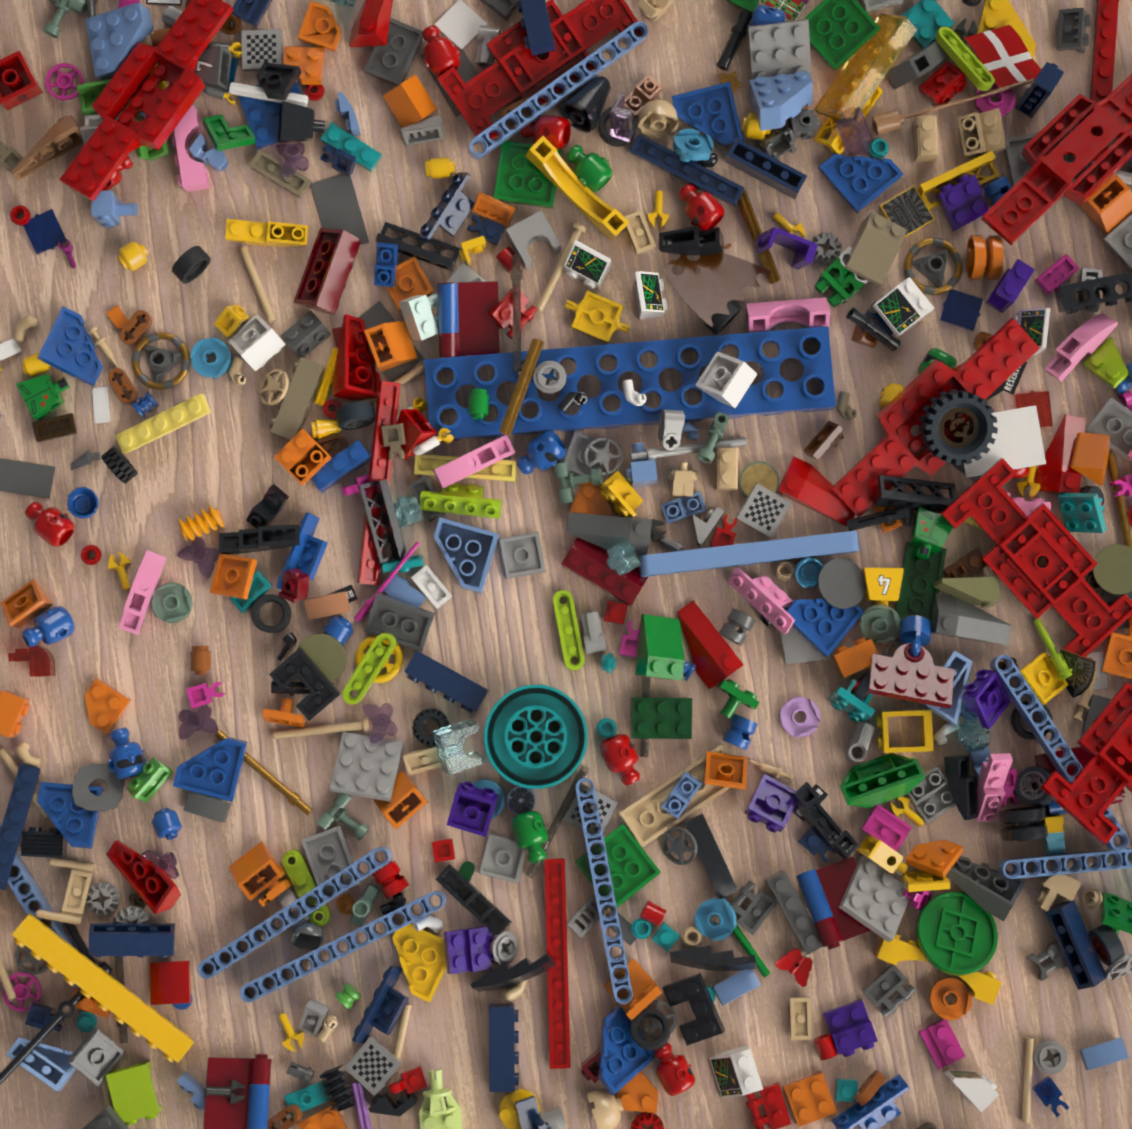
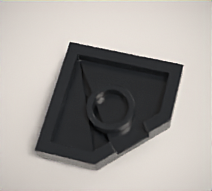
M264 62L256 78L267 98L286 100L302 72L299 66Z

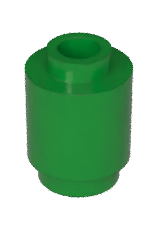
M470 390V394H468V415H471L472 419L482 420L484 416L488 415L489 395H487V390Z

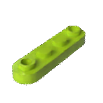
M941 27L935 34L937 43L978 90L988 91L995 83L993 75L952 29Z
M560 590L555 593L553 604L564 663L568 669L576 671L583 667L585 658L574 600L570 592ZM561 597H565L567 599V603L561 604L559 602V599ZM572 657L578 658L577 664L571 663Z
M382 633L374 640L343 689L342 697L346 703L354 705L364 698L396 647V639L391 633ZM384 639L389 641V646L384 645ZM352 690H355L357 692L356 697L352 696Z
M295 849L287 851L283 855L282 863L300 898L317 887V884L302 853ZM290 857L296 859L295 864L289 862ZM309 896V904L316 906V899L313 896ZM327 904L309 914L308 917L312 923L321 927L329 922L331 912ZM317 913H321L323 915L322 920H318L316 918Z

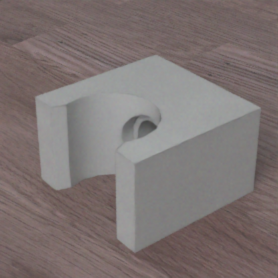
M542 211L506 229L507 237L526 270L532 267V259L527 250L533 242L543 241L547 243L554 254L561 251V244Z

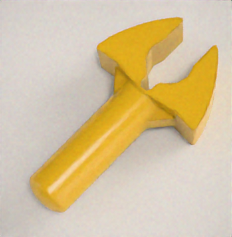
M662 190L655 192V211L647 213V218L652 228L655 227L657 215L662 220L661 229L669 219L670 214H664Z
M779 212L773 215V219L791 234L798 232L805 238V230L801 222L796 226L790 224Z
M1037 466L1030 467V472L1025 481H1017L1018 490L1023 498L1024 491L1028 486L1031 488L1029 494L1031 499L1041 488L1040 484L1034 483Z
M119 552L121 557L119 566L115 562L114 554H111L108 561V569L114 568L117 570L122 590L130 589L125 570L126 565L131 564L130 559L122 552Z
M906 797L896 798L901 801L903 809L896 808L894 804L889 803L891 811L896 817L899 814H904L919 827L924 825L925 820L909 808L908 803L911 799Z
M281 1013L278 1018L287 1035L286 1040L282 1041V1044L288 1050L295 1052V1048L292 1045V1037L298 1041L300 1048H302L304 1032H294L286 1013Z

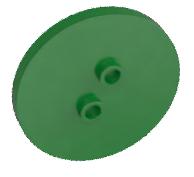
M945 892L935 896L923 906L916 921V939L922 954L932 966L944 973L956 976L975 973L990 962L996 951L998 933L993 916L966 893Z

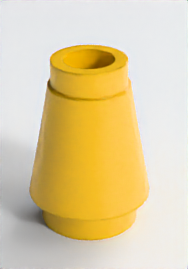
M315 419V422H310L313 438L321 439L341 432L338 422L335 420Z

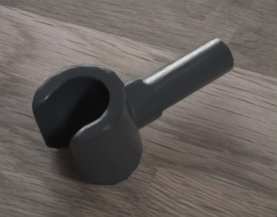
M292 633L286 634L282 639L286 645L277 657L280 661L287 650L297 642V638Z

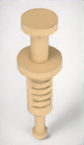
M97 327L89 330L88 333L92 334L97 341L94 345L96 347L99 346L107 360H111L115 368H120L114 360V354L105 342L107 339H101L97 333Z
M1094 676L1090 687L1084 692L1081 701L1076 703L1079 710L1076 715H1073L1072 718L1074 720L1082 722L1081 716L1084 709L1089 710L1088 704L1094 692L1093 685L1097 680L1096 676Z
M753 759L748 760L749 764L759 766L760 770L776 776L777 780L781 776L790 780L789 783L793 781L795 774L789 775L782 772L783 767L781 766L776 768L764 762L760 764L753 761Z

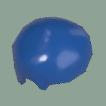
M80 487L68 495L67 507L73 516L84 519L90 518L96 513L99 501L93 490Z

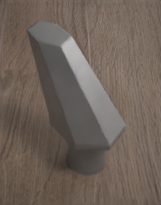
M87 450L71 463V470L90 465L91 461L100 460V452L90 453Z
M665 537L658 541L670 552L684 551L682 547L685 545Z

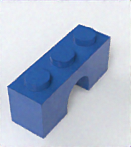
M358 440L332 457L311 479L318 490L324 493L339 483V479L353 470L357 471L369 463L371 457Z

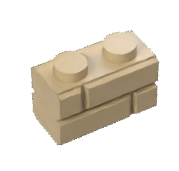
M917 116L913 122L915 162H934L938 157L937 116Z
M717 448L716 491H736L738 489V448Z

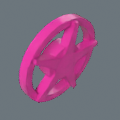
M67 63L58 64L48 72L46 88L58 100H71L77 97L79 93L76 90L73 94L66 96L67 90L71 88L77 89V85L73 84V78L77 73L80 78L79 85L84 84L83 76L74 65ZM71 68L74 71H72L70 74L61 73L59 69ZM57 71L58 77L56 82L50 84L52 74ZM59 87L62 90V96L53 93L51 88Z
M18 972L11 975L9 980L14 979L15 981L14 992L16 999L19 1000V1007L14 1006L8 1000L3 988L2 996L6 1005L19 1012L30 1010L31 1005L23 1008L24 1000L30 997L36 999L34 1003L38 1004L42 995V987L39 980L34 975L26 972ZM17 976H27L31 980L27 984L21 983ZM33 982L37 986V995L31 992L30 986Z

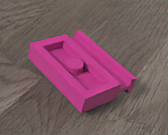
M878 804L861 829L897 852L912 827Z
M941 1019L927 1026V1028L918 1031L937 1069L940 1070L942 1067L965 1057L947 1020Z

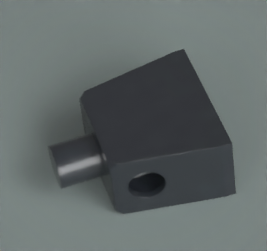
M286 101L281 102L278 143L311 141L313 132L324 133L325 121L314 120L313 109Z

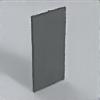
M0 458V491L50 499L55 467Z

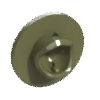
M1113 544L1103 548L1094 558L1098 563L1092 569L1096 583L1103 590L1111 594L1123 595L1132 592V548L1122 544Z
M316 633L306 637L299 644L297 650L302 647L331 682L336 680L344 671L346 653L342 644L333 636Z

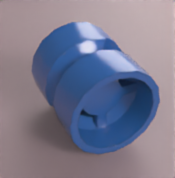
M1007 176L990 183L983 190L987 198L992 199L991 205L993 206L1011 189L1012 185Z
M733 714L729 723L731 729L726 730L723 741L747 750L751 742L749 736L755 733L758 724Z

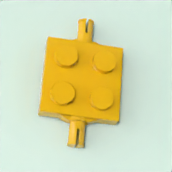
M587 290L579 304L567 300L565 308L575 311L572 329L605 343H609L616 329L627 334L631 326L620 322V315L624 305Z

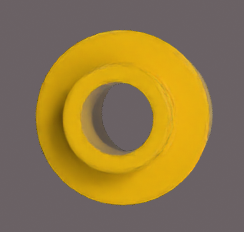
M450 157L431 158L430 161L425 163L427 177H432V179L451 178L452 173H455V162L451 161Z
M40 351L23 359L24 363L21 366L26 375L30 374L31 377L50 370L51 365L37 359Z

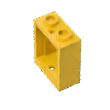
M931 710L879 712V716H876V727L880 728V737H877V747L881 749V753L934 751ZM920 716L921 746L889 747L888 717Z

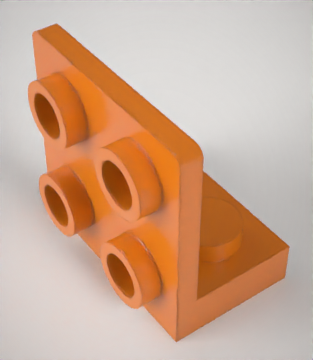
M634 958L627 963L633 997L627 1004L618 1003L625 1010L626 1015L631 1021L662 993L661 988ZM621 968L614 976L622 977L625 974V970ZM610 979L604 984V988L614 998ZM621 988L617 992L620 998H626L629 994V991L625 988Z

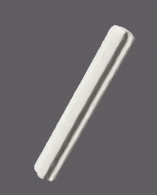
M232 82L229 87V93L232 95L277 103L286 101L303 107L308 105L307 95L290 93L286 100L267 98L261 87Z

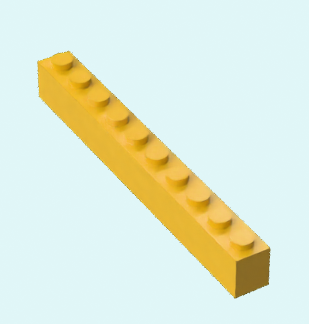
M31 913L28 914L12 934L15 937L13 941L22 948L27 946L31 949L30 954L39 961L42 958L48 962L46 966L54 973L61 972L65 976L63 979L71 986L76 984L81 988L80 992L85 997L90 999L92 996L98 1001L96 1004L105 1012L108 1009L113 1012V1018L121 1024L126 1022L131 1026L129 1030L138 1037L140 1035L148 1039L146 1043L156 1050L157 1047L164 1052L162 1055L168 1061L173 1062L175 1060L178 1063L193 1045L194 1039Z

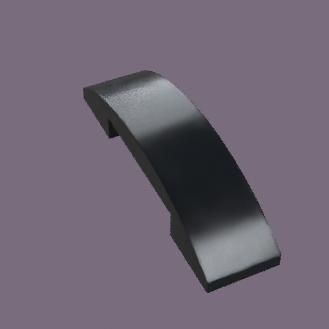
M805 782L792 794L798 809L809 826L839 856L846 859L859 847L847 830L842 832L817 801L820 798L808 782Z

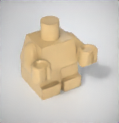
M681 461L679 469L667 470L666 478L672 480L671 492L673 496H693V481L698 479V472L687 469L688 462Z

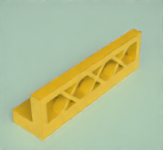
M857 75L814 138V141L817 144L827 146L833 154H842L883 92L874 79ZM864 83V86L856 91L858 85ZM854 99L851 105L845 107L848 101ZM843 115L840 121L834 123L837 117ZM832 131L828 140L823 139L827 133Z
M990 151L920 184L917 191L928 209L931 210L940 204L938 200L930 204L926 194L930 192L939 194L941 191L937 190L938 188L944 187L949 183L955 185L958 183L955 180L966 174L969 176L975 175L977 179H981L978 181L980 186L998 178L1000 175L993 163L996 157L993 151ZM987 165L993 174L989 177L979 175L981 168Z

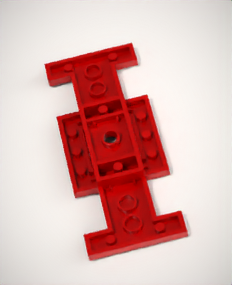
M549 0L546 2L556 50L547 52L548 58L546 60L539 59L537 55L532 56L531 49H526L524 36H528L527 30H522L521 21H519L486 44L496 59V63L467 83L463 81L454 66L437 77V80L474 135L478 136L493 125L489 120L490 116L519 96L522 99L531 98L588 57L587 49L616 29L621 33L632 24L638 22L624 0H586L563 15L555 2ZM633 30L637 37H642L640 30ZM586 64L588 71L591 72L595 69L592 64ZM575 75L569 76L573 83L579 80ZM560 87L553 88L556 94L563 91ZM544 98L537 99L538 104L541 106L547 102ZM496 133L489 134L491 140L498 136Z
M1000 458L940 514L954 529L971 516L996 544L981 558L985 564L998 576L1035 619H1038L1052 606L1077 634L1062 649L1086 657L1132 615V601L1126 594L1120 595L1109 606L1084 580V576L1098 563L1044 503H1041L1028 516L1002 488L1016 472L1003 458ZM1040 556H1044L1047 563L1044 567L1040 568L1037 565V559Z
M1128 682L1123 684L1077 741L1092 757L1074 780L1069 784L1055 771L1051 773L1040 787L1102 845L1107 844L1118 830L1103 813L1124 787L1132 793V685Z

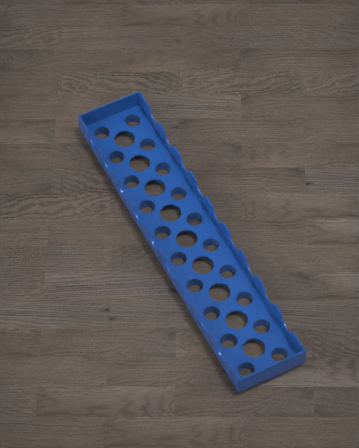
M826 326L542 350L535 368L545 361H555L560 364L561 361L570 359L576 364V370L574 373L566 375V383L561 389L559 397L551 402L544 401L538 396L533 375L511 435H538L545 431L574 432L590 428L611 429L628 425H659L662 410H683L685 422L715 418L718 412L729 415V419L749 415L769 416L796 411L817 412L833 410L836 407L829 328ZM808 339L816 341L819 346L818 353L814 355L805 353L802 348L803 342ZM765 343L775 344L779 351L778 355L774 358H767L762 353V346ZM726 346H732L737 350V359L745 363L749 361L756 362L763 369L762 380L755 385L749 386L736 408L721 403L695 386L699 380L700 370L704 366L709 365L716 352L721 353V350ZM691 349L695 351L698 356L697 362L692 365L683 363L680 354L684 350ZM528 351L424 359L429 423L437 432L436 437L439 436V431L442 428H447L451 431L447 435L451 434L454 436L452 442L469 438L490 439L505 436L499 430L508 405L502 404L497 399L496 391L503 382L511 381L515 384L517 383L519 378L518 368L525 362ZM644 353H652L657 358V364L652 368H645L640 363V357ZM605 356L613 357L617 362L616 368L609 372L602 370L599 366L601 358ZM788 358L799 360L804 368L802 377L794 382L785 380L780 374V365ZM483 366L492 367L495 371L494 378L487 382L481 381L477 376L479 369ZM666 368H674L682 376V384L676 391H665L659 385V374ZM448 369L454 373V380L450 384L442 385L437 381V375L441 370ZM552 370V372H550L549 375H544V377L546 378H553L556 380V378L553 377L554 370ZM627 371L637 373L642 380V386L638 393L645 395L656 393L661 399V404L657 408L651 409L645 406V404L635 406L625 399L624 393L618 387L620 375ZM585 375L596 376L601 382L600 393L594 398H588L585 405H579L580 409L575 415H567L557 407L569 392H578L577 384L581 377ZM811 379L818 380L823 387L822 393L819 395L810 394L806 389L807 381ZM767 384H779L782 388V395L779 398H770L765 391ZM463 385H473L477 389L487 390V395H489L488 406H493L498 410L496 420L486 422L483 419H472V416L468 415V408H463L457 403V390ZM690 389L697 390L701 395V402L697 405L688 404L684 399V393ZM608 396H614L619 399L620 407L617 411L609 412L604 409L603 400ZM526 403H534L538 406L539 413L536 417L528 419L522 415V407ZM447 409L454 410L458 415L457 421L452 425H444L440 421L441 413Z

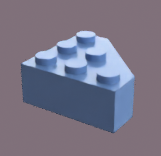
M138 2L85 19L95 76L101 80L112 79L138 43H143L146 36L151 34L153 24L150 10Z
M798 71L795 74H777L773 77H757L749 80L750 103L761 131L783 127L788 118L793 119L801 112L803 106H809L813 103V81L809 72Z
M439 517L434 538L461 587L465 590L483 594L499 534Z

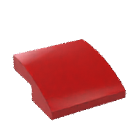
M190 960L150 963L151 1005L191 1003Z

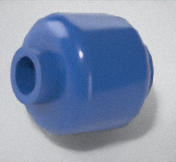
M341 615L339 617L334 616L323 628V632L333 636L344 645L353 634V629L351 628L353 624Z
M169 808L156 812L151 821L158 838L174 839L182 829V824L176 811Z

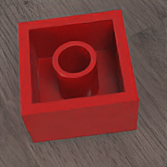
M20 50L0 60V103L7 110L43 93L27 59Z

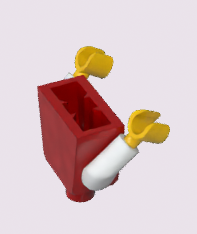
M421 398L414 399L413 407L401 409L397 417V424L403 423L406 444L401 445L405 454L404 460H408L410 455L420 456L440 445L439 442L442 440L450 443L454 439L453 435H447L451 432L447 428H442L439 431V436L436 437L437 432L420 413L428 409V404Z

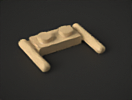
M50 857L48 860L49 865L72 869L62 912L56 913L38 909L35 912V916L47 920L81 925L95 864Z

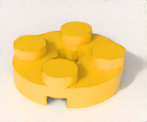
M522 1088L504 1095L499 1107V1116L508 1129H521L518 1115L514 1109L516 1101L534 1096L540 1114V1104L533 1092Z

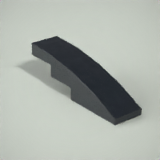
M299 525L258 526V529L219 533L220 554L261 552L300 545Z
M703 813L685 821L684 824L687 830L696 840L698 855L719 899L737 892L738 889Z
M451 864L436 878L464 908L469 910L481 923L488 927L494 935H500L501 931H504L512 923L505 914Z
M711 945L670 952V961L672 963L690 968L711 971L756 969L755 955L734 958L733 950L712 953Z
M545 954L535 962L525 958L512 967L504 962L470 985L478 992L504 988L535 977L557 965V963L549 954Z

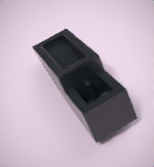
M698 226L659 233L660 252L680 255L724 253L723 234L720 227L700 231Z
M951 755L944 757L947 782L960 814L964 820L978 818L977 776H970L969 756Z

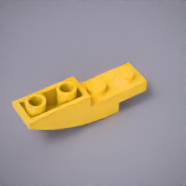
M226 219L225 240L245 242L247 245L307 246L308 225Z

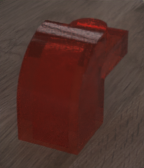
M36 645L29 647V652L28 649H15V653H8L9 662L29 661L30 677L56 676L54 656L44 646Z

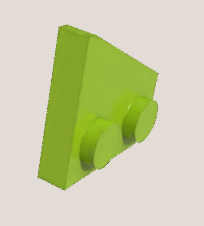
M1111 337L1083 363L1085 369L1113 389L1128 376V370Z

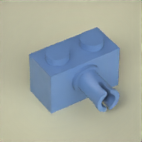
M101 191L94 202L91 201V215L104 228H114L115 225H121V216H137L138 206L137 203L121 204V201L112 191Z
M644 443L631 444L633 453L644 451ZM644 459L631 462L630 467L626 471L627 482H631L632 487L656 485L657 471L655 460L646 461Z

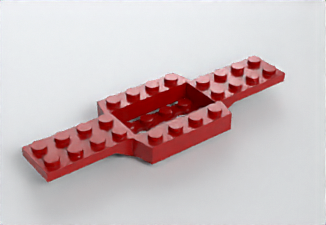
M191 0L157 47L138 43L92 104V108L103 121L59 179L63 184L94 202L130 152L140 146L156 150L162 147L205 88L203 81L195 73V68L200 55L233 12L231 5L222 0ZM158 62L159 65H157L154 68V72L151 74L148 80L143 83L142 88L137 93V95L131 99V103L129 104V106L123 113L120 114L119 119L115 120L119 113L122 111V109L125 107L127 102L139 88L141 83L153 69L155 64ZM162 81H168L169 85L166 89H159V84ZM138 113H145L144 120H135Z
M1132 74L1110 95L1098 103L1079 94L1024 146L1021 154L1031 166V169L981 218L1008 244L1012 246L1061 197L1064 196L1082 206L1132 158V133L1130 132L1132 130ZM1094 127L1100 128L1102 135L1094 136L1091 133V129ZM1116 137L1119 138L1072 183V179ZM1065 154H1072L1075 161L1068 163L1063 159V156Z
M1011 318L973 355L956 368L951 369L935 359L876 415L884 432L883 436L876 446L838 480L831 489L857 517H860L873 505V497L878 493L877 477L879 475L903 477L916 465L933 476L946 462L934 456L927 449H924L916 457V453L926 444L920 438L923 436V433L920 432L919 435L913 436L910 432L912 426L923 425L919 418L920 415L925 416L926 411L923 410L925 405L930 407L932 404L929 400L933 397L939 398V393L943 391L949 393V390L953 389L970 392L985 400L1040 349L1017 321ZM964 413L960 416V418H964L965 423L969 421ZM956 422V423L954 424V425L956 426V427H955V430H958L959 428H958L957 422ZM946 429L944 431L949 440L958 439V437L948 433L949 430ZM884 482L885 490L888 491L892 485L889 482Z

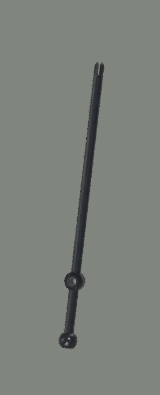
M105 961L100 962L98 966L111 975L112 968ZM80 990L69 1001L66 1000L59 1004L58 1013L0 1073V1085L63 1018H69L74 1014L75 1006L84 997ZM65 1006L70 1007V1011L67 1013L62 1011Z

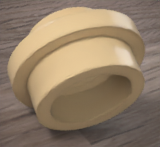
M780 561L775 566V575L780 580H789L794 576L795 567L790 561ZM782 567H786L788 569L787 574H783L781 572Z
M1097 889L1085 891L1082 897L1085 906L1091 910L1099 908L1103 900L1102 893Z
M689 926L682 932V941L688 947H696L701 943L702 935L695 926ZM690 933L696 935L694 940L688 939Z

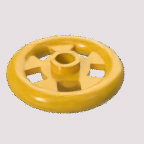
M369 636L359 644L355 653L356 668L366 655L364 653L367 647H371L377 636ZM384 639L383 643L389 646V641ZM396 643V647L391 654L395 655V664H389L388 658L383 668L386 667L388 673L378 674L373 683L388 682L400 672L403 665V652L398 643Z

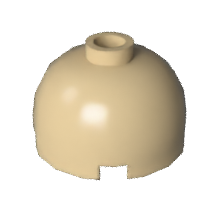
M660 99L647 102L641 108L638 117V127L641 128V133L651 138H662L661 134L668 133V136L677 131L678 116L674 106L670 102Z
M604 1089L587 1093L589 1103H592L591 1110L598 1129H614L621 1120L620 1111L624 1110L620 1098L616 1099L614 1095H610Z

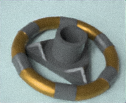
M934 237L923 239L914 244L908 251L904 262L906 277H910L920 291L928 295H940L953 289L960 280L963 268L958 250L948 241ZM933 245L945 248V250L912 261L918 251L925 246ZM949 252L955 264V272L952 278L942 286ZM912 266L938 288L924 286L919 283L915 278Z
M156 332L144 337L136 345L132 355V368L135 376L142 384L155 390H167L177 386L186 377L191 363L189 350L185 343L177 336L166 332ZM164 339L171 341L181 352L146 345ZM143 349L145 350L155 382L144 375L140 369L139 362ZM183 357L179 374L174 379L159 383Z

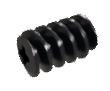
M343 1064L324 1071L319 1076L320 1079H326L322 1087H329L325 1095H332L327 1100L328 1103H335L330 1108L331 1111L339 1112L357 1105V1103H350L354 1095H347L352 1088L344 1086L349 1080L341 1078L346 1074V1071H339Z

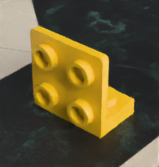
M618 470L607 478L603 485L599 486L602 490L600 494L606 501L610 500L615 505L613 509L621 517L636 516L634 510L644 502Z

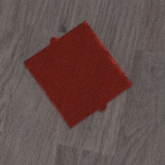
M1031 391L1030 393L1015 395L1017 409L1036 405L1040 428L1053 426L1049 391Z

